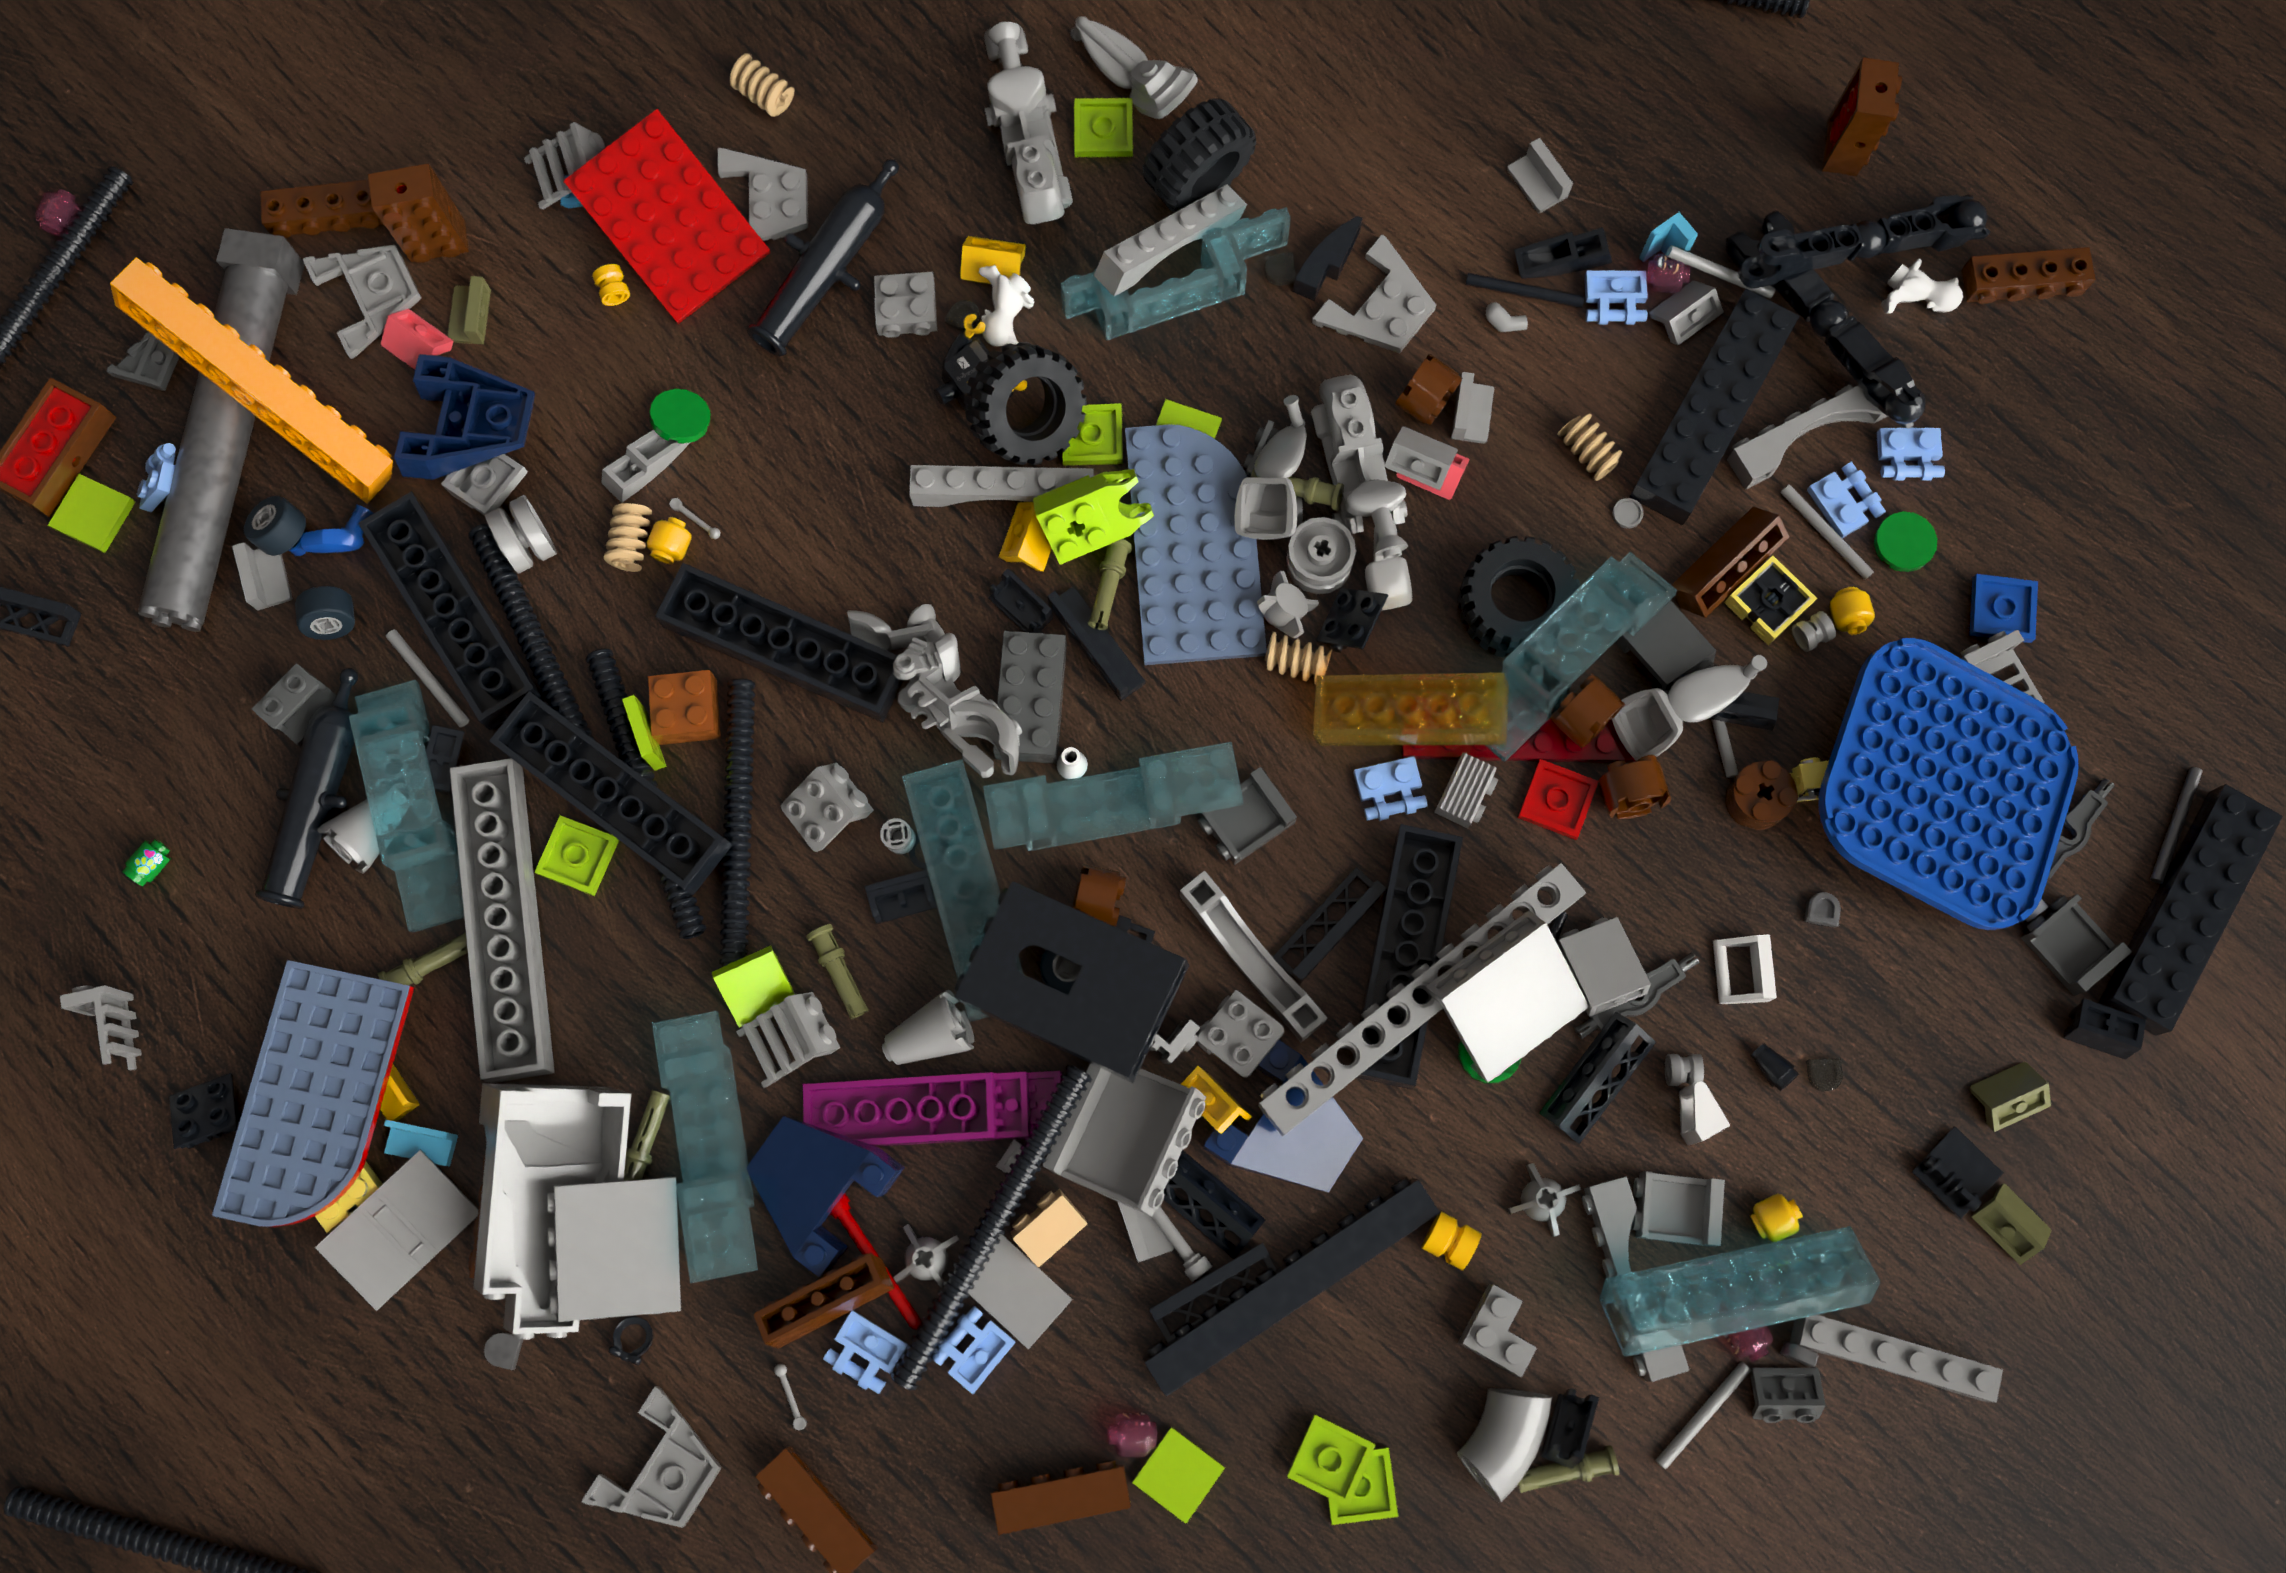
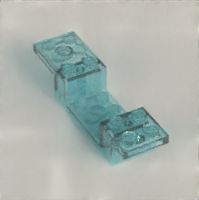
M1287 207L1280 210L1270 209L1264 212L1262 216L1253 219L1244 218L1237 221L1234 225L1223 229H1211L1205 235H1202L1201 264L1203 268L1197 269L1189 276L1180 279L1170 278L1164 281L1162 285L1153 288H1141L1130 296L1128 290L1113 296L1095 278L1096 269L1092 273L1083 276L1074 275L1069 277L1065 282L1060 283L1062 307L1066 319L1095 310L1107 341L1245 294L1247 266L1244 259L1285 246L1288 243L1291 217Z
M1629 552L1620 562L1611 556L1503 660L1502 676L1459 717V723L1505 762L1561 707V702L1570 694L1571 684L1626 631L1633 636L1640 631L1676 595L1677 589L1633 553Z
M416 680L356 696L358 714L349 716L382 864L395 871L408 931L413 933L464 918L458 846L453 826L441 819L424 742L429 741L431 732L420 685Z
M1232 742L1139 758V767L1070 780L1047 783L1046 776L1043 775L983 786L994 850L1026 844L1027 851L1161 828L1181 824V816L1243 805Z
M713 1011L652 1023L661 1087L670 1091L683 1183L676 1184L690 1283L758 1271L749 1207L755 1206L751 1179L747 1172L748 1160L731 1050L723 1044L719 1013Z

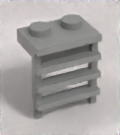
M573 122L570 124L569 130L565 132L560 130L556 133L557 137L553 140L546 139L540 148L536 149L533 147L529 150L530 154L525 156L524 160L528 164L533 162L544 197L543 200L538 202L539 208L545 209L571 193L563 182L565 175L556 147L560 145L570 176L604 150L605 144L599 134ZM545 154L547 155L558 190L555 193L553 192L544 163L543 155Z
M2019 630L2008 635L2005 631L1999 632L1987 639L1989 644L1981 648L1978 644H1975L1961 652L1963 656L1961 659L1991 675L2013 665L2017 675L2004 682L2013 685L2022 681L2027 689L2024 693L2045 703L2013 650L2024 641Z
M86 985L75 987L72 989V993L60 996L62 1009L87 1016L96 1015L102 1064H111L110 1054L126 1057L128 1070L137 1069L135 1057L142 1054L141 1049L134 1048L133 1038L139 1037L138 1031L131 1029L130 1020L136 1019V1012L129 1011L128 1001L134 1000L133 994L105 985L96 988ZM105 1016L121 1020L122 1026L112 1023L106 1024ZM108 1035L124 1039V1045L115 1042L109 1043Z
M813 992L786 997L783 1002L772 1006L769 1011L758 1015L755 1020L744 1024L741 1029L736 1031L739 1037L746 1034L767 1077V1079L761 1082L763 1088L770 1086L814 1057L832 1054L840 1049L836 1040V1033L828 1024L822 1012V1004ZM773 1016L795 1058L794 1062H791L770 1019ZM759 1025L781 1067L779 1071H777L756 1028Z
M1191 1019L1181 1021L1166 1041L1157 1034L1149 1051L1158 1050L1163 1054L1159 1058L1163 1064L1172 1063L1180 1052H1188L1197 1042L1199 1037L1196 1035V1032L1200 1027Z

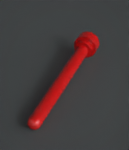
M844 1193L828 1216L832 1215L834 1219L838 1218L861 1254L870 1253L879 1257L850 1213L851 1207L848 1204L850 1199ZM887 1269L894 1289L887 1293L910 1328L916 1330L918 1326L922 1325V1321Z

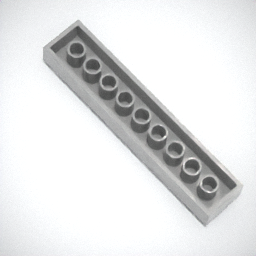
M511 758L450 768L480 1080L496 1083L555 1073L523 767Z

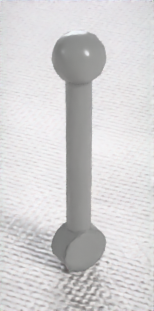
M673 498L670 501L672 510L682 512L706 530L711 539H718L720 537V530L718 528H711L686 509L680 499Z
M779 1363L774 1367V1373L780 1377L795 1418L793 1427L796 1430H803L807 1425V1421L799 1413L786 1377L787 1367Z

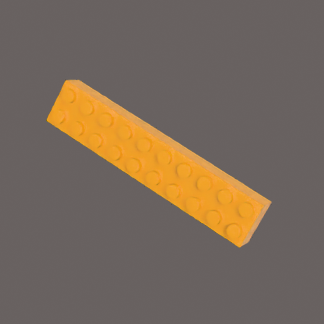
M136 257L110 283L116 307L366 504L391 479L393 460L390 459L392 456L384 447L378 444L376 446L366 440L367 436L360 428L353 424L351 426L347 425L341 420L340 413L328 404L323 406L315 399L316 395L312 390L303 384L298 386L290 379L291 375L278 364L273 366L265 360V354L253 344L249 346L239 339L240 335L230 325H221L214 319V314L201 303L196 305L187 298L189 295L181 286L176 283L170 284L163 279L161 271L152 263L147 262L145 264Z

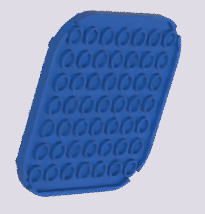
M1903 638L1893 641L1872 652L1864 661L1858 673L1819 791L1818 805L1821 823L1834 848L1856 867L1972 927L1984 930L2003 929L2028 918L2037 908L2043 896L2078 777L2076 746L2071 747L2064 731L2068 728L2063 720L2041 701L1931 642L1916 638Z

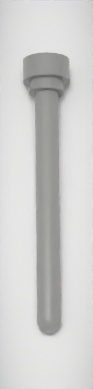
M1161 1207L1154 1211L1153 1220L1185 1261L1183 1266L1186 1268V1271L1184 1272L1191 1282L1213 1267L1205 1256L1202 1258L1199 1253L1195 1254Z

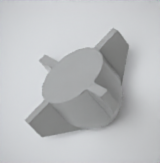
M1279 571L1273 577L1270 593L1263 595L1257 601V604L1269 624L1292 638H1298L1304 633L1300 619L1307 612L1314 610L1319 605L1318 600L1306 599L1297 587L1288 583L1285 571Z
M1533 1163L1526 1165L1531 1182L1522 1190L1521 1204L1509 1208L1508 1212L1512 1214L1524 1210L1526 1215L1533 1220L1547 1221L1552 1237L1560 1235L1556 1217L1560 1216L1565 1208V1195L1581 1190L1580 1185L1578 1184L1563 1190L1556 1181L1541 1178Z
M905 1225L903 1228L911 1244L905 1252L904 1263L906 1268L893 1277L895 1282H899L911 1274L919 1280L935 1279L943 1290L944 1286L942 1283L944 1279L941 1274L948 1265L947 1249L959 1242L960 1239L957 1235L944 1243L931 1237H921L918 1239L910 1225Z

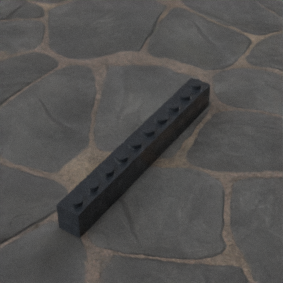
M1404 1177L1391 1186L1393 1192L1384 1198L1381 1195L1375 1196L1364 1204L1366 1210L1357 1216L1354 1213L1348 1214L1337 1222L1339 1228L1330 1234L1327 1231L1321 1232L1310 1240L1312 1246L1303 1252L1297 1249L1283 1258L1285 1264L1277 1268V1270L1274 1271L1272 1267L1264 1270L1255 1277L1258 1281L1256 1284L1248 1289L1243 1285L1228 1295L1230 1301L1219 1307L1216 1303L1201 1313L1203 1318L1201 1321L1193 1326L1190 1322H1187L1173 1332L1175 1338L1164 1344L1160 1340L1150 1346L1145 1351L1147 1356L1143 1358V1361L1164 1395L1167 1397L1440 1213L1419 1179L1412 1178L1409 1180L1407 1177Z

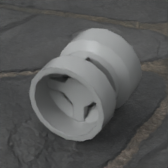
M1823 611L1813 614L1807 622L1800 621L1792 626L1793 637L1797 645L1804 652L1813 650L1819 642L1826 643L1836 637L1835 627L1831 619Z
M890 819L883 824L880 830L882 842L895 854L908 853L916 843L913 829L902 819Z
M1667 1054L1665 1058V1079L1667 1085L1679 1086L1681 1083L1692 1085L1700 1081L1703 1082L1704 1063L1701 1054H1689L1687 1057H1680L1678 1054Z

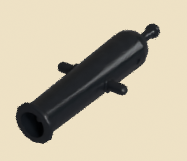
M887 159L884 161L881 172L868 186L857 184L846 190L810 242L805 243L792 233H788L785 236V242L799 252L800 258L756 323L748 325L746 328L748 335L763 349L779 357L786 355V345L834 282L838 283L840 281L855 291L861 287L860 281L846 272V267L883 218L885 204L881 197V192L890 177L895 176L899 171V165L895 160Z
M346 668L341 671V684L330 706H321L309 719L290 789L280 788L276 792V797L279 800L286 801L262 889L255 892V896L263 901L290 908H304V902L301 898L324 834L319 833L317 830L328 821L332 808H344L347 805L346 798L337 796V792L357 736L356 717L348 711L349 695L352 686L358 681V674L352 668Z

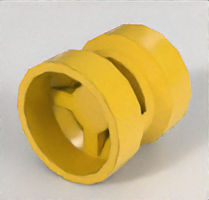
M608 264L599 267L593 272L592 277L595 285L600 288L599 296L604 305H618L630 297L628 286L622 281L624 275L620 266Z

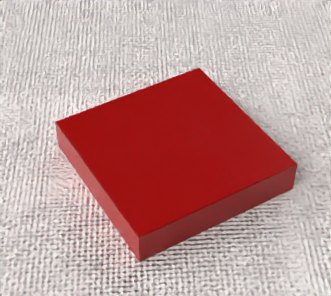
M1540 759L1517 818L1577 840L1599 781Z

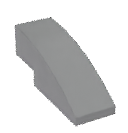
M652 430L627 446L624 456L602 469L601 483L622 503L660 474L689 443H677V440L670 438L669 441L665 440Z

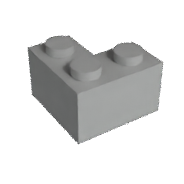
M1488 1285L1458 1344L1510 1374L1521 1378L1537 1347L1508 1331L1523 1301L1495 1285Z

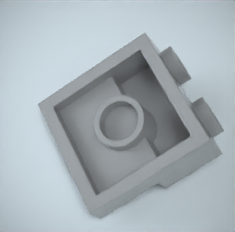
M933 272L874 276L875 320L879 336L884 335L885 337L893 338L907 333L927 335L930 332L937 331Z
M503 454L447 474L441 485L452 496L485 515L501 506L528 471L522 465Z

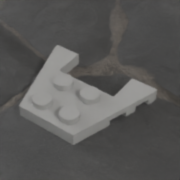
M718 148V173L720 178L749 176V224L763 241L771 238L774 241L785 237L788 233L793 234L808 228L806 169Z
M1382 234L1366 253L1365 259L1387 274L1386 278L1354 316L1328 299L1313 317L1312 323L1321 328L1326 326L1337 330L1336 333L1346 336L1351 334L1363 338L1364 342L1400 353L1435 311L1436 304L1388 239Z
M395 245L361 249L353 254L340 255V253L328 254V257L315 259L312 256L303 259L310 277L316 286L344 274L365 319L337 332L350 359L355 358L384 332L388 315L410 309L421 299L409 270Z
M655 1386L638 1413L664 1429L666 1434L629 1491L605 1475L599 1474L582 1502L683 1528L722 1467L660 1387Z

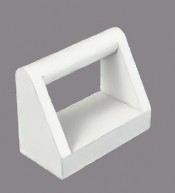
M1754 935L1713 941L1719 1004L1761 1003L1777 998L1770 935ZM1750 946L1754 993L1731 996L1726 947Z
M1700 1081L1680 1090L1681 1136L1687 1146L1702 1142L1731 1126L1704 1082Z

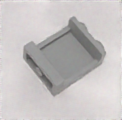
M1618 917L1610 920L1601 918L1590 924L1588 929L1580 932L1578 929L1570 930L1561 936V939L1558 941V947L1589 1005L1586 1009L1589 1017L1648 994L1651 983Z
M1650 1171L1640 1172L1639 1178H1635L1633 1195L1638 1197L1637 1211L1631 1223L1632 1230H1636L1635 1238L1709 1247L1721 1246L1725 1180L1664 1175Z

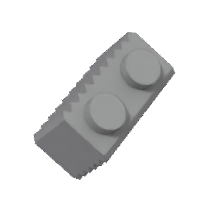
M1462 753L1434 813L1466 828H1469L1472 821L1478 823L1486 806L1481 805L1485 794L1491 796L1498 782V779L1493 777L1497 768L1473 756Z

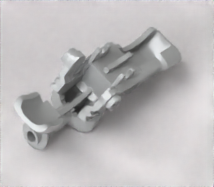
M1000 22L987 30L984 35L989 60L999 59L1004 69L992 76L987 83L991 102L990 107L985 108L988 126H1001L1007 166L1012 165L1024 221L1027 224H1037L1059 219L1064 215V208L1069 207L1073 199L1068 178L1063 176L1050 118L1051 112H1056L1053 94L1047 95L1045 93V81L1040 70L1030 66H1021L1020 54L1028 53L1023 28L1013 22Z
M1354 375L1326 379L1320 384L1319 388L1320 397L1324 404L1314 406L1311 414L1316 435L1322 440L1333 485L1338 483L1344 484L1341 505L1337 513L1332 514V519L1339 521L1354 534L1364 531L1362 516H1372L1375 525L1374 562L1369 563L1365 569L1367 590L1388 594L1382 610L1406 606L1413 601L1412 587L1406 559L1399 556L1402 555V550L1408 548V544L1397 535L1396 528L1397 524L1405 523L1404 517H1407V507L1404 501L1407 495L1405 487L1399 483L1387 480L1382 455L1381 438L1376 439L1370 401L1361 380Z
M923 604L915 608L910 614L907 628L891 631V628L882 619L873 614L857 610L847 611L852 636L887 651L908 647L903 654L896 657L893 663V675L898 680L910 679L906 688L899 692L898 703L906 712H911L912 719L921 714L925 715L927 720L921 723L922 728L928 729L936 725L943 736L962 753L963 760L982 778H988L993 774L994 762L976 745H969L962 737H979L990 741L1000 752L1003 773L1006 775L1015 774L1019 760V735L1022 734V729L1013 718H1009L1002 712L993 700H987L982 696L978 687L973 686L963 692L956 688L954 681L961 673L957 638L953 633H944L936 621L935 610L931 604Z

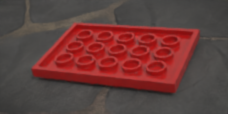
M658 109L563 180L565 185L677 324L771 253L767 245Z

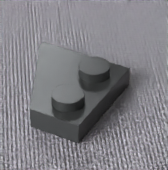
M147 332L140 342L135 343L127 350L129 355L117 366L112 364L107 369V372L113 377L165 391L180 356L151 333Z

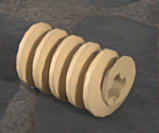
M748 53L742 55L733 66L730 75V85L732 88L739 90L751 102L757 103L759 108L766 110L770 116H777L783 113L790 105L794 96V88L790 87L787 89L788 83L786 80L781 79L778 81L779 77L776 73L770 74L768 67H761V63L758 60L752 61V57Z
M1589 413L1582 417L1578 416L1568 422L1557 435L1559 437L1566 435L1564 438L1566 446L1574 444L1571 449L1574 455L1582 453L1579 461L1581 464L1589 462L1586 470L1589 473L1596 472L1594 479L1597 481L1605 477L1619 463L1618 459L1623 452L1618 450L1611 453L1610 450L1615 442L1603 443L1607 433L1602 432L1596 435L1595 431L1599 427V423L1597 422L1589 426L1587 423L1592 417Z
M625 503L615 505L612 509L614 517L610 520L612 528L608 531L610 540L606 542V549L608 551L604 553V560L611 566L630 572L640 571L642 566L634 563V561L644 560V555L637 552L636 549H645L646 543L638 540V538L648 537V532L640 529V527L650 526V521L643 518L642 515H651L652 510L639 504Z
M1273 632L1265 656L1267 670L1272 671L1278 664L1279 674L1283 675L1290 668L1292 678H1295L1302 671L1303 681L1306 682L1313 674L1314 683L1319 685L1325 677L1332 649L1327 656H1324V648L1321 645L1314 653L1312 652L1311 642H1308L1303 649H1300V639L1296 638L1290 646L1288 645L1287 635H1284L1280 642H1277L1276 632Z

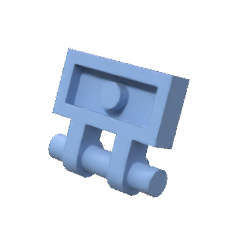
M1587 270L1585 274L1586 303H1598V309H1587L1586 321L1597 322L1598 325H1607L1608 322H1624L1625 325H1634L1635 322H1646L1647 310H1636V303H1645L1647 300L1646 271ZM1609 303H1624V310H1609Z
M1880 428L1877 431L1879 461H1891V465H1883L1881 467L1882 478H1892L1894 481H1903L1905 478H1920L1921 481H1930L1932 478L1944 477L1945 467L1931 463V461H1939L1943 456L1940 428ZM1904 461H1918V465H1906Z
M166 443L160 445L154 451V454L147 459L145 470L149 475L147 480L141 481L137 492V497L141 498L139 509L152 512L170 493L176 466L173 465L176 451L173 444Z
M1852 462L1842 467L1847 479L1841 481L1836 472H1833L1810 485L1807 489L1833 530L1841 538L1867 524L1869 520L1863 513L1869 509L1875 518L1886 512L1880 503L1882 499L1878 493L1872 492L1865 482V474L1862 470L1858 471ZM1854 487L1862 501L1856 503L1849 493V489Z
M1415 756L1355 769L1353 772L1361 802L1372 799L1374 801V807L1364 809L1367 821L1377 818L1379 821L1389 819L1390 815L1403 812L1408 815L1416 813V809L1428 807L1425 795L1413 797L1411 790L1422 787ZM1400 793L1402 800L1386 804L1385 796Z
M974 1305L966 1315L962 1314L956 1321L958 1325L947 1338L943 1337V1343L937 1345L939 1347L938 1352L932 1355L933 1360L940 1366L950 1356L956 1363L948 1371V1374L972 1394L976 1392L1016 1342L991 1320L981 1330L976 1325V1322L983 1313ZM969 1333L975 1340L962 1353L956 1347Z
M852 1310L834 1339L844 1345L845 1348L841 1354L830 1348L823 1360L833 1365V1370L837 1373L842 1374L844 1372L857 1380L858 1386L865 1390L869 1388L880 1394L886 1382L876 1377V1373L881 1368L891 1374L908 1344ZM854 1353L870 1361L866 1370L850 1361Z

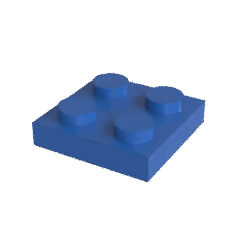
M1976 574L1972 577L1969 635L1990 638L2002 631H2005L2008 635L2019 630L2024 639L2023 642L2032 643L2036 638L2038 581Z

